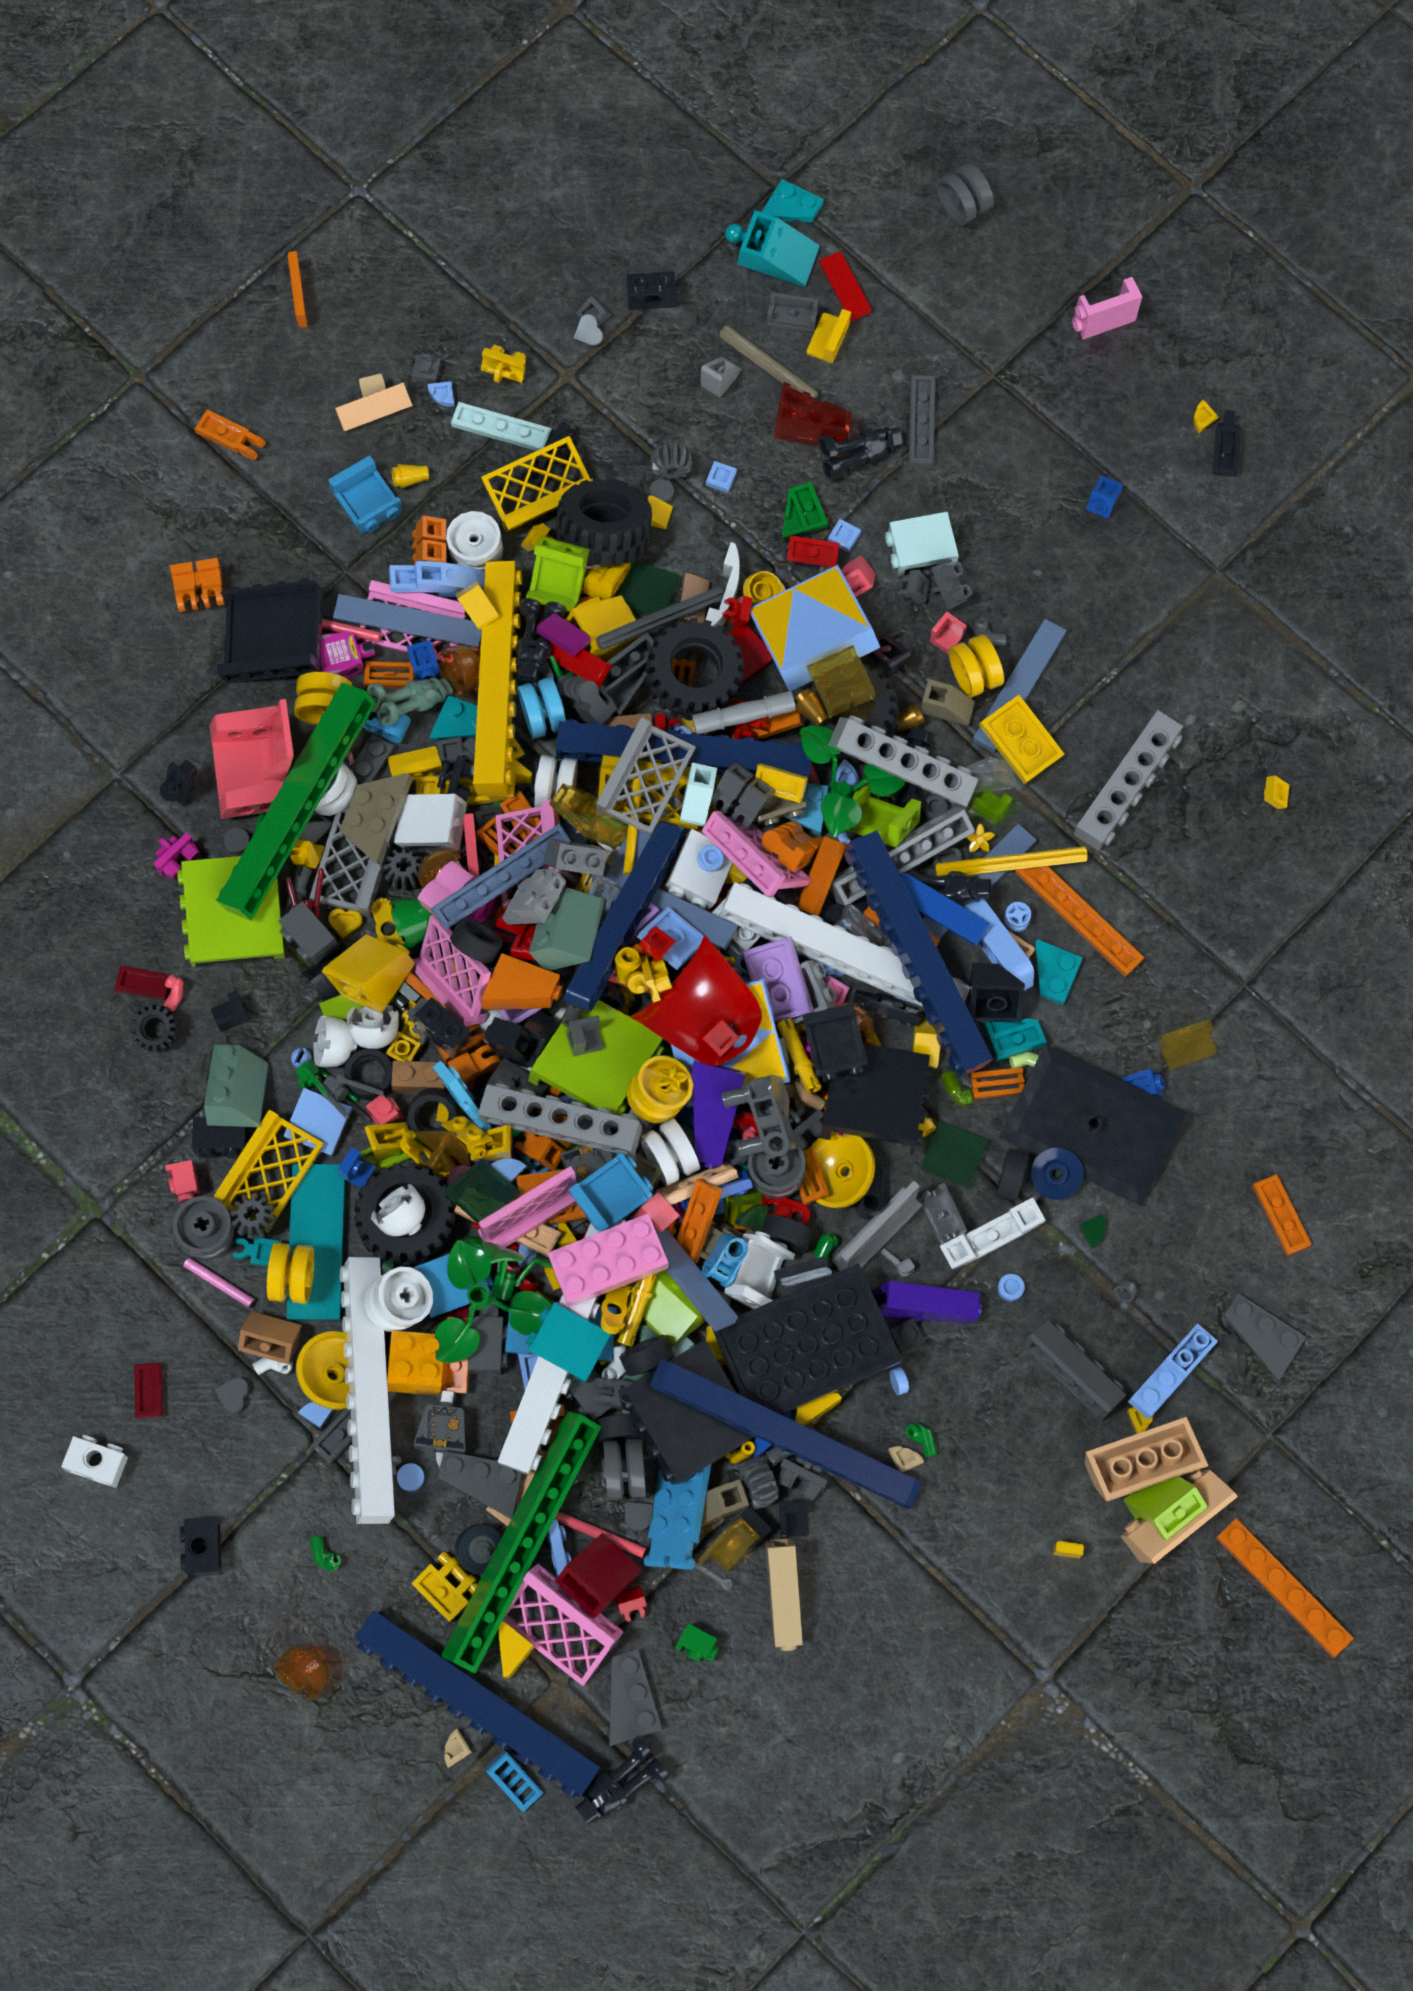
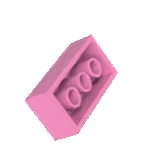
M649 1213L548 1253L568 1308L669 1268V1263Z

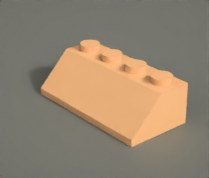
M1187 1417L1087 1451L1085 1455V1466L1093 1485L1106 1502L1208 1466Z
M1196 1470L1186 1479L1197 1488L1208 1506L1204 1511L1167 1540L1163 1539L1154 1525L1144 1518L1140 1521L1134 1519L1124 1528L1126 1532L1121 1535V1538L1139 1562L1155 1564L1238 1497L1236 1493L1211 1470Z

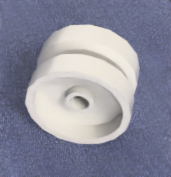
M470 511L459 515L451 522L447 529L446 540L453 564L485 572V562L501 561L503 555L501 533L498 524L491 516L483 512Z
M547 755L541 756L535 780V807L543 806L542 801L554 800V797H556L555 805L559 813L571 815L577 783V759L564 758L561 761L559 773H557L556 758Z
M343 762L315 809V812L319 815L330 816L338 814L347 808L351 802L357 786V779L353 771Z
M674 1119L660 1125V1135L654 1130H650L640 1136V1143L647 1159L658 1164L663 1172L660 1181L665 1187L679 1180V1170L688 1176L700 1169L697 1156L687 1136Z
M398 1267L377 1277L368 1286L364 1296L365 1310L369 1319L376 1327L387 1332L401 1331L422 1321L429 1314L433 1304V1291L429 1281L421 1272L411 1267Z

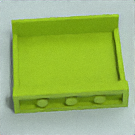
M241 856L181 861L182 869L177 870L179 885H184V894L180 895L181 910H186V919L182 920L183 935H188L189 943L184 945L185 960H190L191 966L196 967V963L274 956V959H284L283 936L279 932L282 930V927L278 922L281 919L277 877L252 921L228 912L216 901L220 890L225 886Z
M598 1000L591 1012L582 1011L580 1019L599 1016L598 1031L604 1045L603 1050L573 1056L566 1036L567 1027L561 1023L531 1068L528 1081L538 1086L542 1080L593 1110L605 1108L610 1110L613 1115L622 1116L627 1108L624 1105L628 1100L626 1094L628 1083L645 1061L654 1056L662 1055L665 1049L662 1047L663 1038L631 1017Z

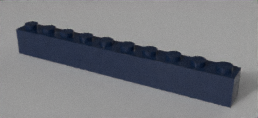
M572 719L565 720V722L559 721L556 759L571 758L578 761L601 763L603 755L620 758L635 729L627 725L605 726V724L600 722L583 724ZM677 730L666 731V733L696 746L687 767H691L692 763L715 767L717 768L716 775H724L725 771L736 762L754 775L753 779H755L757 766L762 763L808 777L807 784L809 782L811 760L805 755L800 742L792 743L791 745L782 744L778 740L761 742L750 737L732 739L727 735L712 737L706 736L704 733L697 735L696 732L682 734ZM651 734L648 740L651 750L663 747L662 738ZM680 747L670 749L674 761L685 758L688 752ZM666 751L653 754L656 763L666 764L670 762ZM649 756L638 759L641 761L651 762Z
M876 830L850 841L845 848V859L850 866H853L856 872L857 883L861 888H864L868 896V905L872 911L876 912L879 918L880 929L884 934H887L891 942V950L896 957L898 956L902 964V972L905 978L910 979L914 987V996L918 1002L922 1003L925 1009L926 1020L931 1026L933 1025L937 1033L938 1044L942 1049H945L949 1057L948 1063L950 1068L960 1078L987 1066L993 1058L878 831Z
M372 1611L354 1637L359 1642L357 1648L369 1656L373 1652L382 1658L379 1661L381 1665L392 1672L397 1668L404 1673L402 1679L413 1687L420 1684L427 1689L424 1694L434 1702L438 1703L440 1699L449 1705L446 1710L459 1719L462 1715L470 1719L472 1722L469 1726L483 1735L486 1730L494 1736L493 1743L503 1750L510 1747L516 1751L515 1758L526 1766L533 1763L540 1769L537 1773L549 1782L554 1778L563 1785L560 1789L572 1798L576 1794L583 1797L601 1770L592 1761L376 1611Z

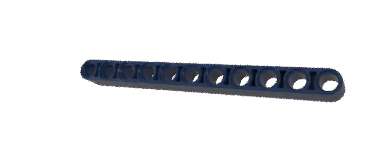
M660 1359L649 1384L652 1388L897 1505L912 1509L922 1485L920 1481L676 1364Z

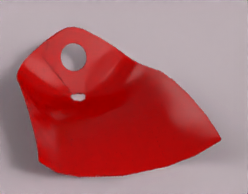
M704 935L690 963L672 982V988L665 990L660 995V1001L651 1003L642 1011L630 1016L697 1061L716 1066L729 1061L750 1046L760 1026L762 1011L748 986L706 935ZM719 1018L728 1027L732 1025L731 1029L734 1030L733 1032L738 1037L742 1035L747 1036L742 1046L734 1048L733 1044L721 1057L701 1037Z

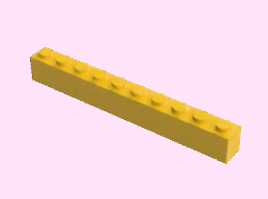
M515 561L485 562L484 592L500 617L482 628L473 777V785L478 796L507 795L508 785L513 783L512 770L509 769V764L514 761V751L510 745L511 740L515 739V727L512 724V717H516V704L513 702V695L517 694L516 679L514 680V673L518 672L515 649L519 636L516 635V629H520L521 625L520 614H517V608L522 597L521 592H518L519 585L523 584L522 571L518 570Z

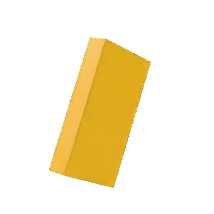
M762 763L758 764L755 779L759 778L776 790L773 794L774 796L798 803L803 801L808 777Z

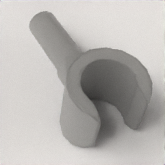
M883 1248L880 1253L895 1265L902 1277H907L915 1271L914 1264L909 1258L900 1262L887 1249Z

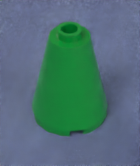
M418 897L390 901V905L394 907V909H391V914L399 938L404 936L405 941H407L402 944L403 947L410 949L423 942L430 915L433 914L421 906Z

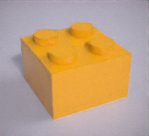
M404 1331L391 1332L387 1373L388 1392L440 1396L443 1362L436 1360V1350L439 1349V1342L434 1338L435 1334Z

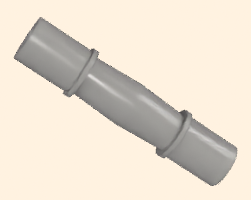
M788 691L768 697L763 696V699L744 702L723 709L717 707L715 710L694 714L692 719L696 734L699 735L719 729L724 730L726 726L747 723L767 716L771 718L772 716L796 711L792 692Z

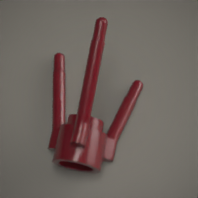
M320 868L318 872L314 901H301L318 920L323 868ZM286 877L288 892L294 908L298 905L290 877Z

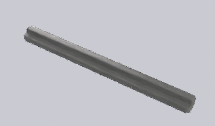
M715 587L599 635L596 638L597 646L605 650L722 601L724 591L722 588Z

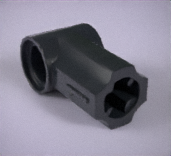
M875 1164V1173L871 1186L855 1206L857 1215L865 1220L873 1219L883 1206L882 1194L885 1168ZM864 1201H871L875 1209H868L864 1205Z

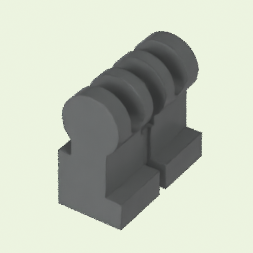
M565 674L556 683L557 691L560 695L567 698L568 701L565 705L576 719L589 723H604L617 710L612 701L602 699L599 696L598 686L592 681Z
M735 762L725 771L716 791L711 797L710 804L716 807L722 800L724 805L721 812L726 814L735 806L737 798L740 799L738 801L740 805L735 807L731 819L736 822L743 815L745 819L741 826L748 830L776 790L759 778L750 783L754 775Z

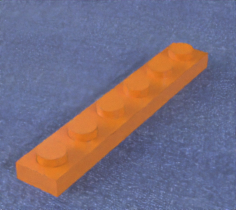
M1048 866L1016 869L1015 873L1124 977L1143 961L1144 957Z
M1237 1518L1216 1537L1234 1558L1332 1658H1335L1354 1639Z

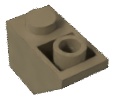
M928 679L920 711L925 715L968 726L975 701L953 685Z
M740 1479L714 1488L706 1493L701 1526L743 1512L749 1507Z

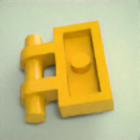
M444 1551L437 1558L444 1566L438 1571L430 1564L411 1584L451 1623L468 1604V1601L462 1595L468 1590L473 1594L478 1584L476 1583L477 1579L472 1574L468 1575L459 1566V1562L455 1557L452 1558ZM450 1573L461 1582L457 1588L446 1579Z

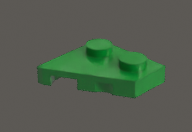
M812 481L788 488L782 541L790 540V536L800 537L828 528V522Z

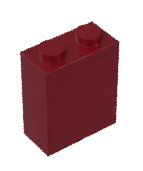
M602 1532L564 1567L555 1582L591 1616L596 1618L634 1582L642 1569Z

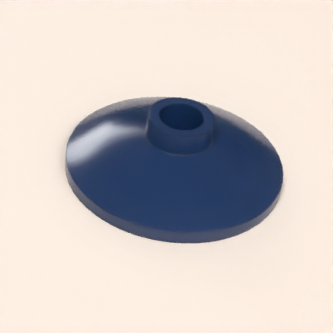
M1050 1148L1040 1153L1034 1160L1031 1168V1180L1035 1189L1042 1196L1052 1200H1063L1075 1194L1080 1188L1083 1181V1167L1079 1158L1071 1151L1064 1148ZM1054 1169L1062 1171L1060 1179L1053 1178L1052 1171Z

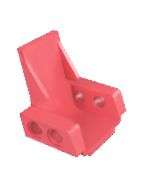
M286 699L279 700L276 707L217 714L210 723L221 819L267 812L271 802L281 789L283 781L292 770L294 755Z

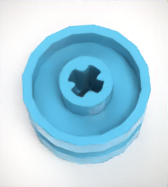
M549 677L539 680V697L531 683L518 686L519 700L532 739L546 735L545 719L551 731L554 733L558 732L559 721L565 722L566 719L562 699L553 678Z

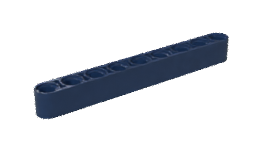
M664 820L658 822L596 935L590 961L581 963L565 993L564 1002L566 1004L589 1012L593 1010L616 968V954L621 949L626 948L685 840L686 828Z

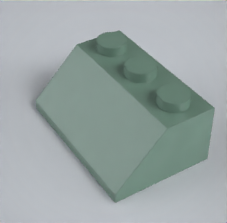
M563 888L546 922L537 923L529 953L543 969L548 971L590 961L605 901L593 895L570 888Z
M214 1045L204 1104L207 1125L260 1127L269 1068L268 1062L240 1045Z

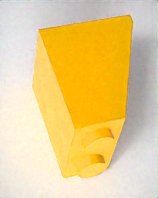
M622 595L573 608L566 618V621L590 636L591 643L583 649L605 662H608L643 635L641 634L605 650L598 648L597 636L635 621L631 609L626 604Z
M366 934L326 965L322 972L344 998L382 1014L415 963L409 956L410 952L402 945L397 944L393 946L383 937L377 936V938Z

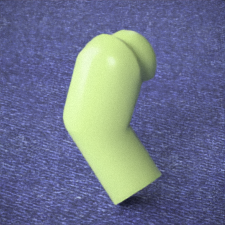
M1026 1052L1011 1056L1009 1058L1012 1068H1020L1027 1065L1034 1067L1039 1055Z

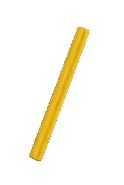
M1083 846L943 862L936 864V875L946 876L950 871H961L963 874L972 875L1087 861L1088 854L1086 847Z

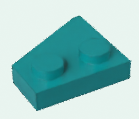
M782 179L762 210V213L782 218V221L786 222L794 220L813 222L823 206L824 199Z
M448 695L429 736L430 740L435 742L438 739L461 737L462 740L467 737L476 739L477 706Z
M1037 939L1034 947L1036 948L1039 996L1063 1005L1082 957Z
M1025 1018L1021 1020V1023L982 1021L997 1061L1043 1048L1047 1044L1038 1020Z

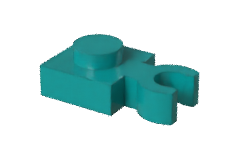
M255 1237L253 1245L243 1238H238L235 1241L236 1244L245 1246V1249L242 1253L233 1252V1257L237 1260H245L251 1257V1265L268 1267L273 1244L282 1242Z

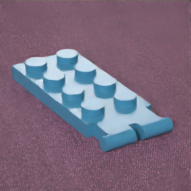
M711 1464L675 1485L666 1482L659 1471L652 1520L648 1538L652 1539L650 1554L644 1558L645 1566L663 1568L670 1566V1568L689 1570L694 1568L695 1561L691 1557L694 1543L699 1542Z

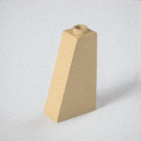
M792 1538L765 1540L775 1647H780L782 1651L795 1650L797 1645H803L795 1544Z

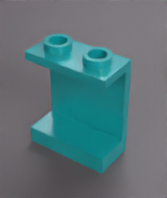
M555 1302L550 1308L545 1306L538 1319L542 1322L538 1331L532 1330L525 1343L529 1346L526 1352L535 1354L574 1375V1379L582 1383L586 1382L611 1334L606 1333L602 1328Z

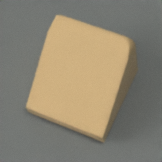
M382 374L359 379L362 397L386 389Z

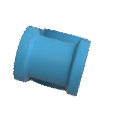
M371 711L363 728L393 743H401L411 719L403 714L398 717L394 724L385 726L377 718H373V716H377L378 711Z
M731 1233L721 1235L702 1267V1275L704 1277H712L719 1281L721 1286L728 1287L735 1279L737 1271L748 1253L747 1243ZM736 1242L734 1251L729 1253V1246L731 1243Z

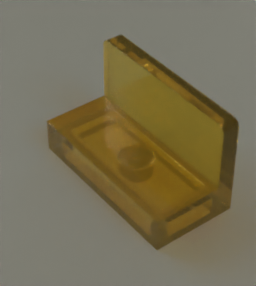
M1210 1019L1160 1037L1158 1045L1169 1070L1208 1058L1217 1053L1210 1036L1213 1029Z
M740 1517L718 1536L698 1559V1562L702 1565L710 1557H713L728 1572L760 1536Z

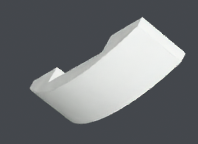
M732 542L724 561L723 575L730 576L720 609L709 608L706 620L712 621L711 626L715 628L718 625L722 626L727 618L722 616V612L732 610V607L725 604L724 600L728 598L736 599L738 592L739 555L736 544Z
M1032 1197L985 1225L946 1242L940 1248L951 1269L954 1270L1012 1242L1046 1220Z

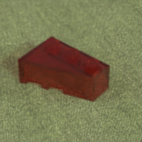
M783 382L774 438L819 445V436L825 434L832 436L836 441L848 440L852 412L826 400L821 402L814 399L810 393L806 391L801 393L790 388L791 384Z

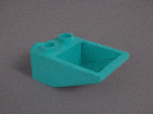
M756 210L753 213L747 232H744L743 228L738 224H731L725 230V237L729 242L738 243L743 241L737 265L802 287L806 286L820 245L779 218Z

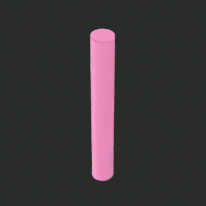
M190 1257L187 1258L183 1265L185 1268L246 1307L250 1308L253 1305L254 1298Z

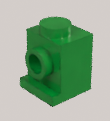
M688 1623L675 1647V1651L680 1653L683 1648L687 1650L685 1655L697 1662H700L701 1658L712 1662L719 1647L715 1646L717 1638Z

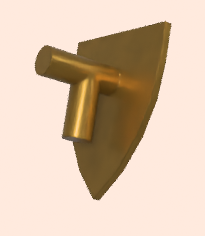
M452 1131L415 1132L416 1136L433 1151L425 1165L431 1171L435 1170L439 1162L448 1172L453 1171L456 1166L468 1171L471 1163L470 1155L466 1147Z

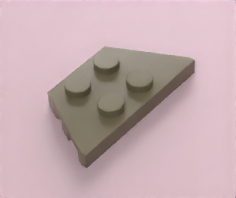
M405 773L357 785L340 827V832L376 865L380 866L411 786L413 780L411 774Z

